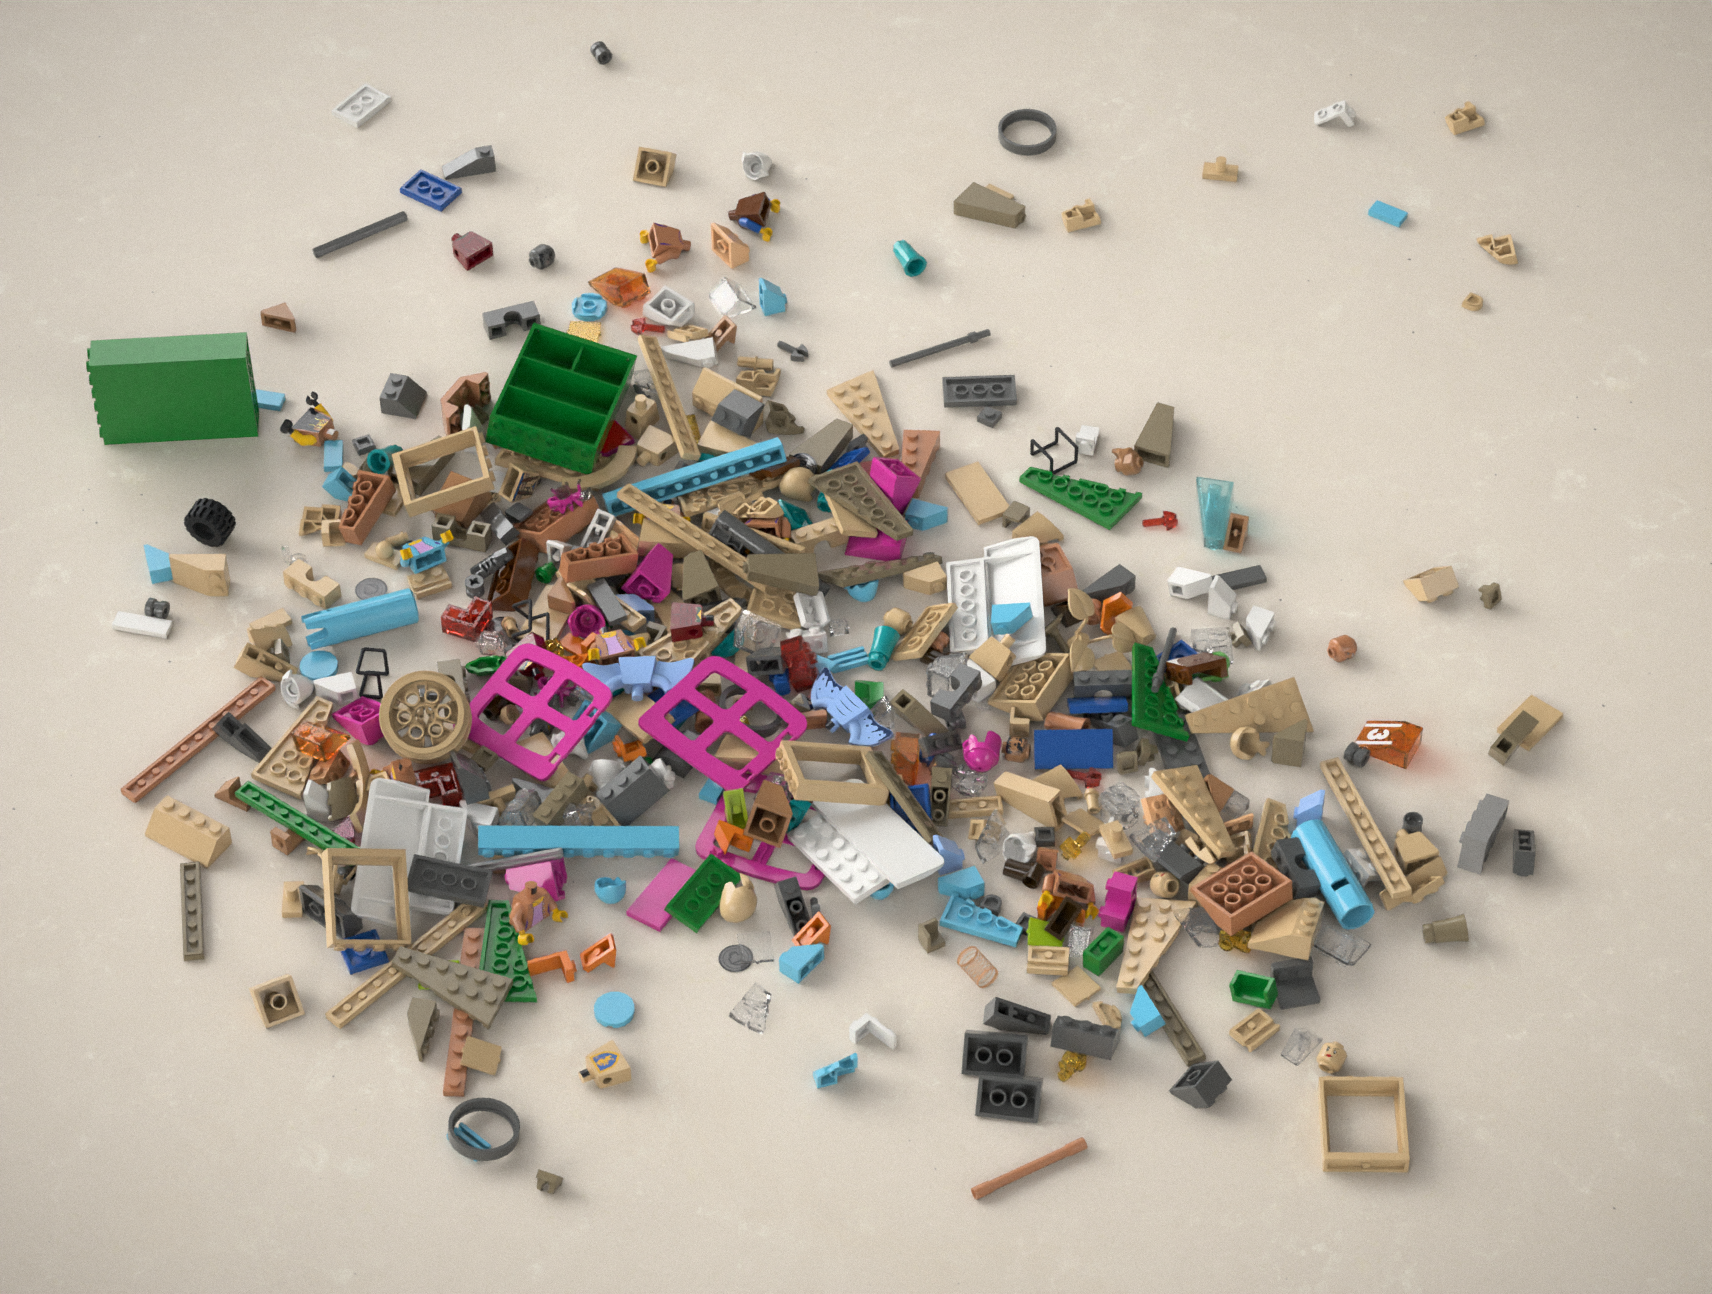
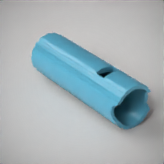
M1318 819L1303 822L1293 831L1291 838H1299L1305 851L1302 861L1308 870L1314 869L1321 883L1319 890L1341 926L1347 930L1363 926L1375 913L1371 900L1325 823Z

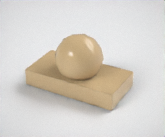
M389 541L373 542L364 553L366 559L398 570L401 566L400 551L395 550Z

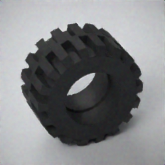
M208 498L198 499L184 518V526L190 535L198 542L210 547L222 546L236 526L235 517L232 515V512L220 502Z

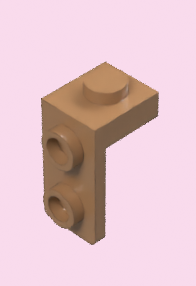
M275 826L270 831L273 847L286 855H289L305 840L289 829L284 832Z

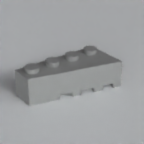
M1486 794L1483 800H1479L1477 810L1473 811L1471 821H1468L1465 832H1462L1459 843H1462L1458 868L1481 874L1483 863L1487 861L1490 848L1493 847L1496 836L1499 834L1506 818L1509 800Z

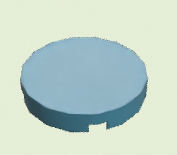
M596 293L581 294V297H576L572 302L573 315L582 321L599 320L607 312V301Z
M324 650L313 651L305 655L300 661V673L310 680L335 676L338 672V661L330 652Z
M622 992L605 993L594 1004V1016L597 1022L605 1027H623L631 1022L634 1017V1002L631 997Z

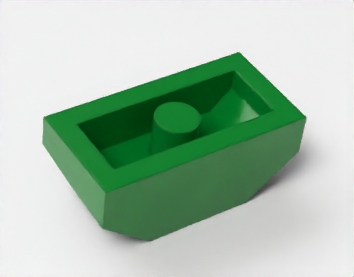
M855 680V695L873 714L877 703L884 698V682Z

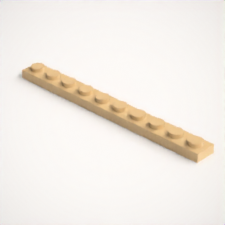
M640 334L638 342L682 459L698 461L701 455L657 337Z
M628 483L617 492L618 499L694 548L702 550L705 555L764 593L772 587L748 581L747 573H743V562H746L747 558L635 486Z
M1339 757L1321 761L1320 769L1391 898L1394 900L1412 895V888Z
M485 903L484 908L461 904L411 944L408 949L433 955L487 912L488 905ZM391 960L325 1013L326 1019L341 1029L405 978L406 975L392 967Z

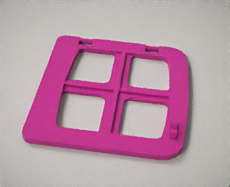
M530 643L522 644L513 650L469 703L472 713V726L468 739L481 747L484 745L501 759L537 780L547 781L558 769L557 767L568 757L595 724L601 713H604L608 708L613 695L607 685L570 661ZM525 661L539 664L555 672L553 677L536 696H530L507 683ZM567 680L578 685L594 697L592 703L577 720H572L548 706L549 701ZM496 695H500L523 708V713L504 735L499 734L479 719L480 714ZM594 709H597L598 711L593 715V717H589L590 713ZM535 719H542L565 732L564 737L547 756L537 754L516 744L517 740ZM556 755H559L560 757L558 758V760L554 764H552L551 761L554 759V757Z
M711 656L700 662L639 718L638 725L647 734L728 791L739 788L744 790L756 777L777 760L775 756L776 749L779 748L781 740L789 734L792 737L789 741H796L805 733L807 720L802 713L764 683L726 659ZM717 673L746 690L747 693L729 709L720 708L696 690L711 674ZM683 700L688 701L714 721L710 727L693 741L688 739L665 719V716ZM759 701L763 702L789 725L771 742L762 738L740 721V718ZM725 732L734 734L759 753L741 770L728 766L706 752V749ZM749 771L752 775L746 780L742 776Z
M745 774L742 777L747 780L752 774ZM763 774L756 777L743 790L744 792L758 794L763 780H767L783 787L788 803L793 797L786 781ZM722 794L696 841L695 849L700 858L706 860L710 854H713L738 873L775 884L778 881L797 877L800 889L805 891L813 890L822 883L825 875L820 870H816L817 867L814 864L804 874L766 865L776 847L765 842H761L751 860L727 852L725 855L722 849L714 846L716 841L714 832L718 820L727 822ZM786 833V834H785V837H784V840H783V843H786V844L795 846V845L788 839L787 833Z

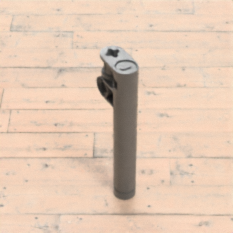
M726 510L718 516L709 532V535L739 554H742L746 548L754 554H786ZM818 577V591H822L825 597L831 586Z

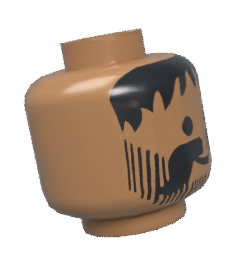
M1010 736L1007 742H1003L1001 753L1005 754L1007 761L1023 763L1026 759H1029L1031 744H1028L1026 738Z

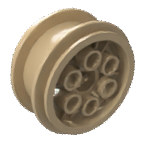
M423 670L402 676L388 688L381 701L379 722L385 739L399 756L417 764H435L449 759V751L453 749L459 751L463 747L471 731L472 713L463 690L454 680L439 672ZM425 688L424 697H420L418 689ZM430 693L438 695L437 699L433 702L427 700V696ZM412 695L418 697V701L415 704L408 703V698ZM446 696L451 699V701L445 704H440ZM400 702H401V703H403L404 705H406L408 708H407V709H399L398 706H399V704H400ZM443 708L449 709V714L446 717L439 716V711ZM424 710H426L428 716L431 717L428 718L427 725L425 724L424 720L421 719L424 717ZM404 713L410 715V719L407 722L400 721V716ZM444 722L455 724L454 729L451 731L444 727ZM435 726H439L442 729L438 735L431 734V730ZM409 727L408 732L401 737L398 731ZM420 729L422 734L420 737L414 738L411 735L412 731ZM425 736H430L432 746L425 747Z

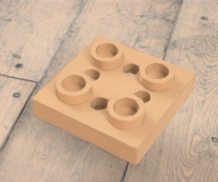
M1165 794L1141 799L1144 810L1143 819H1146L1144 823L1148 826L1150 835L1157 831H1161L1164 834L1169 832L1171 834L1185 829L1181 813Z

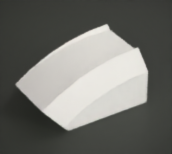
M664 286L649 302L643 305V316L665 325L682 327L694 316L695 304L669 287Z

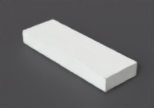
M118 611L112 623V629L165 639H167L173 626L172 620Z

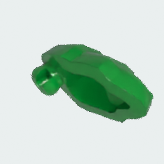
M497 655L479 657L467 663L465 668L468 673L477 676H493L507 657Z

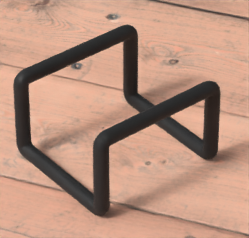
M1059 427L1055 428V441L1044 447H1041L1034 439L1030 441V454L1034 456L1042 452L1050 460V471H1052L1053 475L1078 462V446ZM1060 433L1075 448L1074 461L1053 471L1054 460L1045 450L1058 443Z
M531 599L514 603L512 608L528 619V629L514 633L511 637L519 643L521 640L517 636L532 631V620L546 616L545 644L546 646L549 645L550 614L546 612L532 617ZM529 603L528 615L517 606Z
M369 647L361 649L356 667V674L364 675L359 692L360 697L364 696L370 699L383 698L380 675H389L387 652L385 649ZM365 651L383 653L385 672L360 671ZM368 675L377 677L379 695L363 694Z

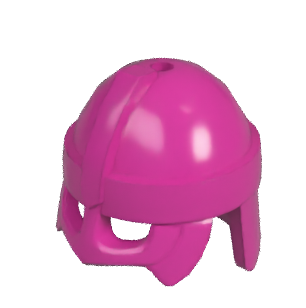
M586 604L578 607L570 615L568 625L573 636L587 638L592 632L597 635L600 634L599 630L605 627V617L598 607Z
M988 731L985 742H978L977 738L971 734L962 743L964 761L971 770L987 772L998 764L1002 740L997 733Z

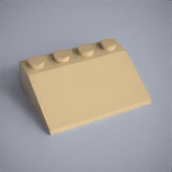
M1045 653L1038 659L1013 665L987 701L988 705L1011 713V707H1015V716L1030 719V721H1044L1047 714L1073 679L1070 653Z
M1301 898L1288 901L1257 920L1248 943V948L1308 960L1322 922L1325 902L1319 901L1316 898Z

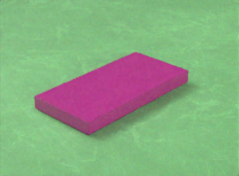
M671 858L626 911L627 916L661 932L673 917L664 910L666 905L696 870Z

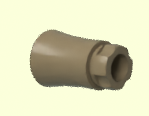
M1464 914L1422 925L1425 943L1468 942L1469 940Z

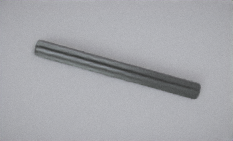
M404 211L317 246L312 249L313 255L316 258L403 223L408 220L407 214Z

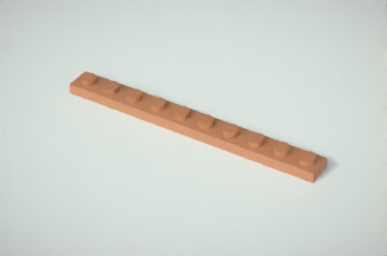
M260 676L123 786L121 794L134 803L138 802L219 736L212 728L228 711L239 720L276 690L275 685Z
M485 928L464 929L460 964L479 969ZM456 1008L453 1011L443 1096L464 1097L468 1067L460 1065L463 1054L461 1050L465 1046L467 1036L472 1037L474 1020L469 1018L467 1013Z

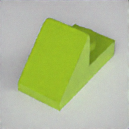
M743 788L723 791L724 812L727 823L745 829L748 815Z

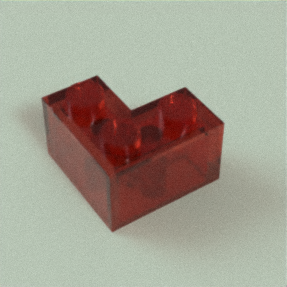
M474 596L467 609L449 604L441 615L442 632L477 643L493 618L492 601Z
M802 635L780 641L781 657L788 666L790 683L797 693L812 689L819 675V670L816 667V663H818L817 655L811 651L809 642H805Z
M452 762L414 771L416 778L415 786L430 790L429 799L439 796L442 805L460 807L459 802L462 800V793Z

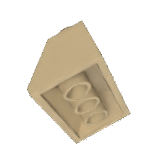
M706 367L702 369L692 391L693 406L711 416L714 415L718 404L734 389L762 403L763 397ZM763 410L753 433L764 423Z
M168 795L154 808L145 831L146 837L193 862L200 861V865L207 869L232 844L229 827Z

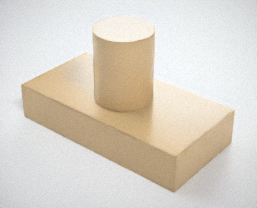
M1219 156L1216 158V163L1204 162L1202 179L1237 182L1239 165L1226 164V158Z
M513 784L489 792L490 799L476 803L497 807L499 817H503L508 813L505 803L515 800L516 790Z
M1118 820L1099 825V831L1113 859L1133 854V848L1123 831V826Z
M284 881L282 918L303 917L299 886L304 885V881Z

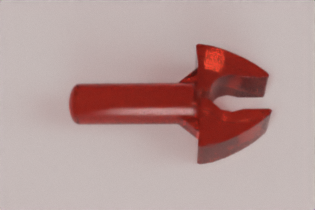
M637 318L632 320L631 331L639 336L644 331L664 333L665 326L647 324L645 318Z
M1163 511L1161 518L1143 520L1142 526L1163 525L1166 527V531L1171 530L1178 525L1177 514Z
M1090 767L1087 773L1066 769L1073 779L1083 780L1085 788L1100 786L1102 774L1096 769Z

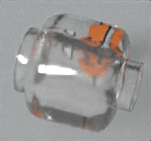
M482 631L480 636L476 638L475 645L482 655L498 656L504 651L505 638L498 631Z

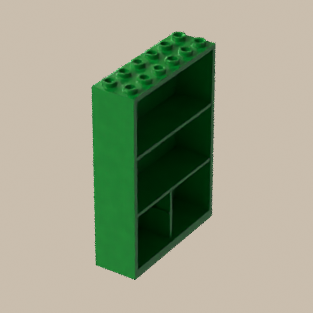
M533 323L490 414L485 442L586 475L591 474L631 384L637 355Z
M247 332L91 340L90 348H87L89 361H86L87 372H90L89 385H93L91 394L92 399L96 400L94 401V410L98 412L97 425H101L99 427L100 438H103L104 445L258 437L259 406Z

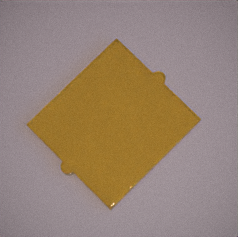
M570 321L569 329L566 332L598 343L599 336H601V322Z

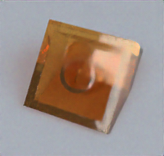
M303 721L291 733L297 751L324 762L331 758L351 738L350 735L324 724Z
M896 732L895 740H891L890 751L894 752L891 753V764H894L896 772L902 775L906 785H916L919 768L920 746L918 739H920V734Z

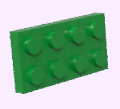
M710 854L666 905L664 910L692 931L698 933L719 908L725 884L732 882L736 888L741 882L740 874L713 854Z

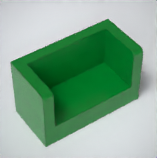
M1107 927L1083 951V967L1099 977L1123 952L1124 936Z
M1237 970L1229 984L1232 1001L1271 1009L1278 996L1275 978Z

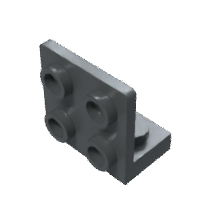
M1311 956L1308 960L1298 958L1271 963L1270 977L1275 978L1278 991L1277 1000L1281 1010L1320 1003V997L1312 976L1313 960Z

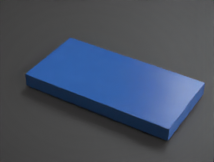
M1113 729L1034 730V770L1053 769L1060 764L1065 769L1113 768Z

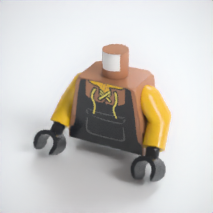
M312 391L311 397L313 399L307 395L306 403L313 405L315 408L310 407L294 426L292 421L285 419L280 427V431L284 434L289 433L294 442L301 446L312 445L320 447L328 439L335 441L338 438V431L334 429L333 418L321 403L317 402L318 394Z

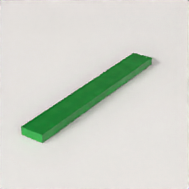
M247 781L235 792L236 798L324 851L327 848H360L250 781Z

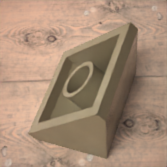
M1306 719L1273 735L1271 757L1273 763L1301 767L1306 742L1308 722Z

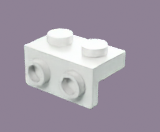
M818 591L817 596H809L799 592L793 596L802 627L809 629L813 626H820V628H823L830 622L822 591Z
M820 626L810 627L809 630L792 629L786 633L791 657L807 655L808 651L814 654L828 652L827 635L824 628H820Z
M1346 849L1343 855L1363 889L1368 881H1382L1365 849Z

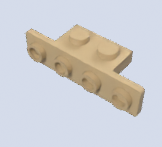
M1437 856L1405 876L1412 888V895L1393 900L1387 889L1381 891L1379 895L1385 909L1391 910L1402 902H1413V904L1423 901L1424 896L1437 892L1439 890L1438 887L1445 884L1443 877L1448 873L1442 858Z

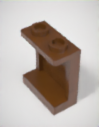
M1202 652L1166 661L1167 679L1184 685H1192V674L1197 672L1219 678L1228 677L1226 657Z

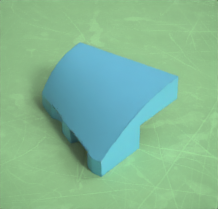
M854 1053L813 1071L817 1088L837 1084V1076L855 1072V1068L858 1067L857 1054Z

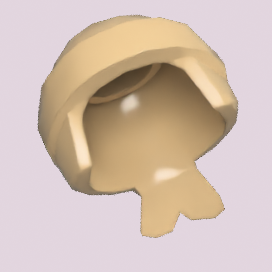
M1248 726L1240 727L1230 738L1232 753L1237 758L1243 760L1252 759L1257 752L1265 756V749L1270 745L1269 742H1260L1258 730Z

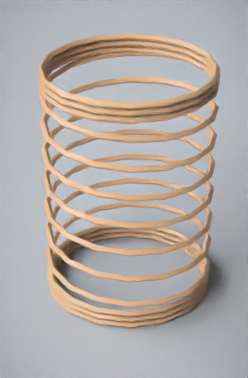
M970 946L960 953L957 958V964L966 972L965 970L968 971L971 968L970 966L975 962L974 960L977 956L980 957L981 955L982 959L985 956L976 946ZM969 949L976 950L974 957L967 963L959 964L961 956L965 952L968 953ZM985 958L986 960H984V964L981 966L983 967L985 961H987V966L991 968L982 969L984 971L978 975L977 980H973L975 972L972 974V977L969 972H966L973 981H977L976 984L979 988L991 985L998 976V970L987 958ZM993 969H995L994 977L986 985L979 986L981 984L979 983L982 979L981 977L986 972L988 973L990 970L993 972Z

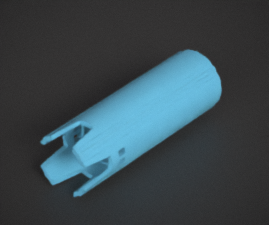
M407 588L301 616L302 623H305L306 629L323 628L306 636L308 646L311 650L418 623L419 613L413 592Z

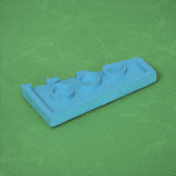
M954 891L940 919V926L1012 947H1017L1023 933V927L1002 916L997 917L993 915L991 910L976 906L975 902L959 897V894Z

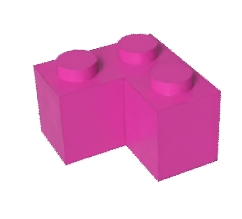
M1114 871L1112 878H1108L1105 890H1108L1105 897L1106 903L1105 906L1100 907L1098 917L1101 918L1102 927H1110L1113 930L1124 933L1135 907L1138 877Z

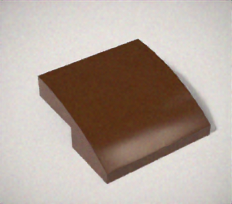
M786 456L787 461L751 472L749 476L759 480L767 477L775 478L789 469L799 467L800 459Z

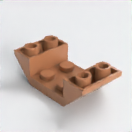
M487 372L460 377L440 399L446 436L462 431L460 415L464 412V405L468 404L475 407V404H478L484 408L486 404L490 403V382Z
M1059 543L1040 546L1043 605L1046 607L1067 601L1068 589H1078L1073 568Z

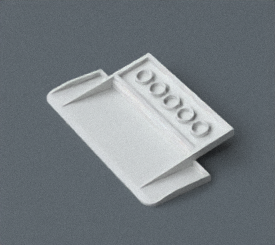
M1036 537L1015 538L984 547L983 558L946 562L948 603H955L958 607L949 620L950 652L957 656L972 654L990 637H994L1000 642L1005 635H994L991 625L992 605L1030 602L1033 617L1016 632L1008 634L1016 640L1009 648L1016 655L1011 666L1038 659L1045 654L1046 637L1040 544Z
M374 779L370 785L360 848L406 849L407 878L414 854L460 864L468 809L428 803L430 790L396 780ZM357 865L351 911L358 918L396 928L393 866ZM408 892L410 920L412 910L447 916L453 912L454 901Z
M850 779L845 781L851 783H864L859 779ZM813 801L811 806L819 814L787 833L788 839L855 905L890 882L897 889H900L928 877L944 865V858L887 804L876 806Z

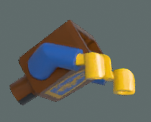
M765 192L753 194L752 196L740 199L736 209L730 210L728 216L730 221L737 220L741 228L750 229L757 234L761 233L762 239L769 242L773 231L771 228L763 229L762 227L766 225L770 210L774 213L780 211V201L778 199L770 201Z

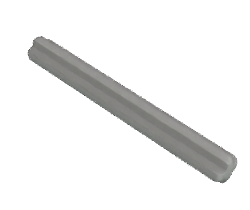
M554 848L469 864L468 866L496 871L561 859L564 854L562 848Z

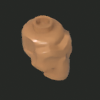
M1131 447L1112 449V453L1117 457L1115 459V469L1117 472H1122L1126 476L1139 474L1144 462L1143 458Z

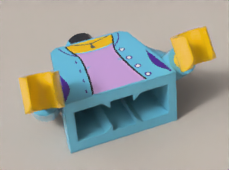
M448 530L440 534V541H435L428 537H422L415 541L409 540L403 546V550H400L401 566H409L417 574L447 561L445 549L449 541L454 539L451 531Z

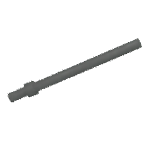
M989 329L977 333L974 331L968 333L967 336L889 360V364L891 367L969 342L972 344L978 342V339L990 336L991 333Z
M1174 627L1169 630L1157 671L1152 678L1151 690L1154 693L1159 691L1160 686L1164 682L1166 661L1169 659L1177 629Z

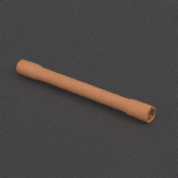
M1083 1137L1074 1140L1060 1149L971 1188L972 1195L976 1200L996 1189L1087 1149V1143Z

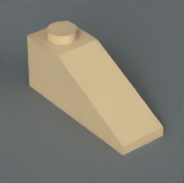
M248 642L239 653L233 667L250 677L259 678L262 676L267 680L281 682L282 677L290 669L292 674H297L299 669Z

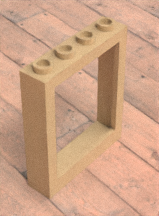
M476 426L392 454L404 506L409 517L495 489L493 482L496 479L493 470L490 471L492 464L489 457L486 458L489 453L486 445H483V443H486L482 432H478ZM473 446L476 447L483 477L416 499L409 471L410 467Z
M781 740L779 748L776 749L775 756L780 763V769L784 773L785 781L789 785V791L792 792L795 800L876 806L886 805L889 789L865 757L868 751H872L871 747ZM797 760L860 765L868 784L805 779Z
M327 848L323 851L322 868L327 948H334V951H344L346 948H353L354 951H365L366 948H373V951L393 949V951L397 952L400 946L407 948L411 945L406 849ZM332 865L393 866L397 940L336 939Z
M1319 1077L1318 1104L1323 1172H1408L1410 1157L1403 1077ZM1327 1096L1394 1097L1398 1153L1330 1152Z

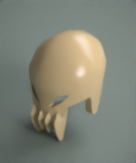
M803 467L789 469L780 481V492L787 498L810 502L813 499L811 493L815 487L808 482L810 477L816 475Z
M742 873L740 877L743 886L735 888L732 882L726 883L721 895V916L731 923L743 922L749 919L757 907V896L754 892L753 883Z

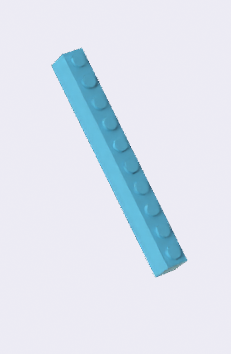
M776 437L631 485L656 501L662 502L785 462L787 459L783 445L779 438ZM623 487L602 494L606 510L612 515L618 516L636 510L617 498V492Z
M478 826V855L486 858L494 857V855L511 857L562 848L563 857L566 858L583 856L585 858H592L594 856H603L605 858H612L614 856H623L625 858H632L634 856H643L645 858L663 856L665 858H673L679 855V826Z

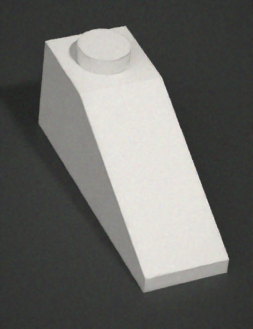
M713 337L660 347L664 358L706 368L718 364L716 344Z
M597 509L580 547L587 548L590 543L596 542L599 544L604 542V539L609 537L616 521L615 515Z

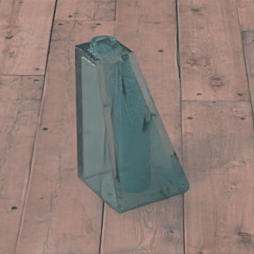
M1197 477L1196 500L1203 545L1211 550L1223 549L1234 500V482Z

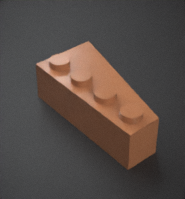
M903 430L901 462L921 478L912 498H919L924 487L925 479L929 475L932 462H934L936 453L940 448V431Z
M358 470L357 481L354 482L352 487V496L348 498V507L344 510L338 528L345 542L362 545L393 497L396 489L389 476Z
M622 532L616 538H605L602 543L597 544L593 542L587 548L579 547L562 553L559 573L566 583L633 573L637 566L638 552L624 532Z

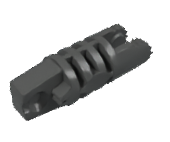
M506 547L494 552L483 559V561L474 565L470 569V573L479 575L484 580L507 564L513 558V553Z

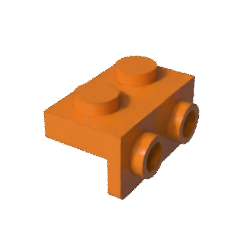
M618 735L614 736L615 741L612 742L614 751L617 753L618 758L621 757L624 762L630 760L633 762L640 755L642 757L647 756L645 747L640 740L624 744Z

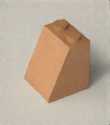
M450 471L441 490L471 481L472 479ZM485 492L431 511L434 513L435 518L438 513L455 516L457 524L467 529L493 497L489 492Z
M763 780L743 835L781 848L793 815L782 786Z

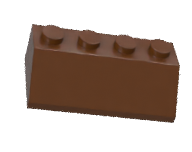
M524 537L507 547L512 551L513 558L493 573L485 606L486 609L515 612L516 610L512 608V605L528 599L532 588V579L535 575V566L538 562L539 548ZM524 604V605H521V606H517V607H518V608H523V607H525L527 604Z

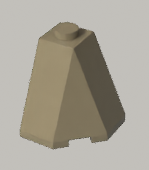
M702 550L691 552L684 557L683 603L703 604L722 600L719 585Z

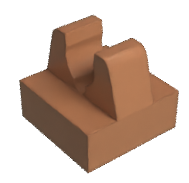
M1039 847L1036 862L1042 864L1047 871L1054 872L1057 866L1058 850Z

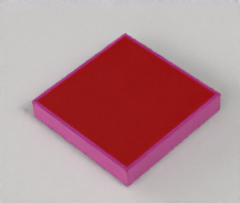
M615 420L600 454H602V457H609L617 453L619 445L630 446L634 444V438Z

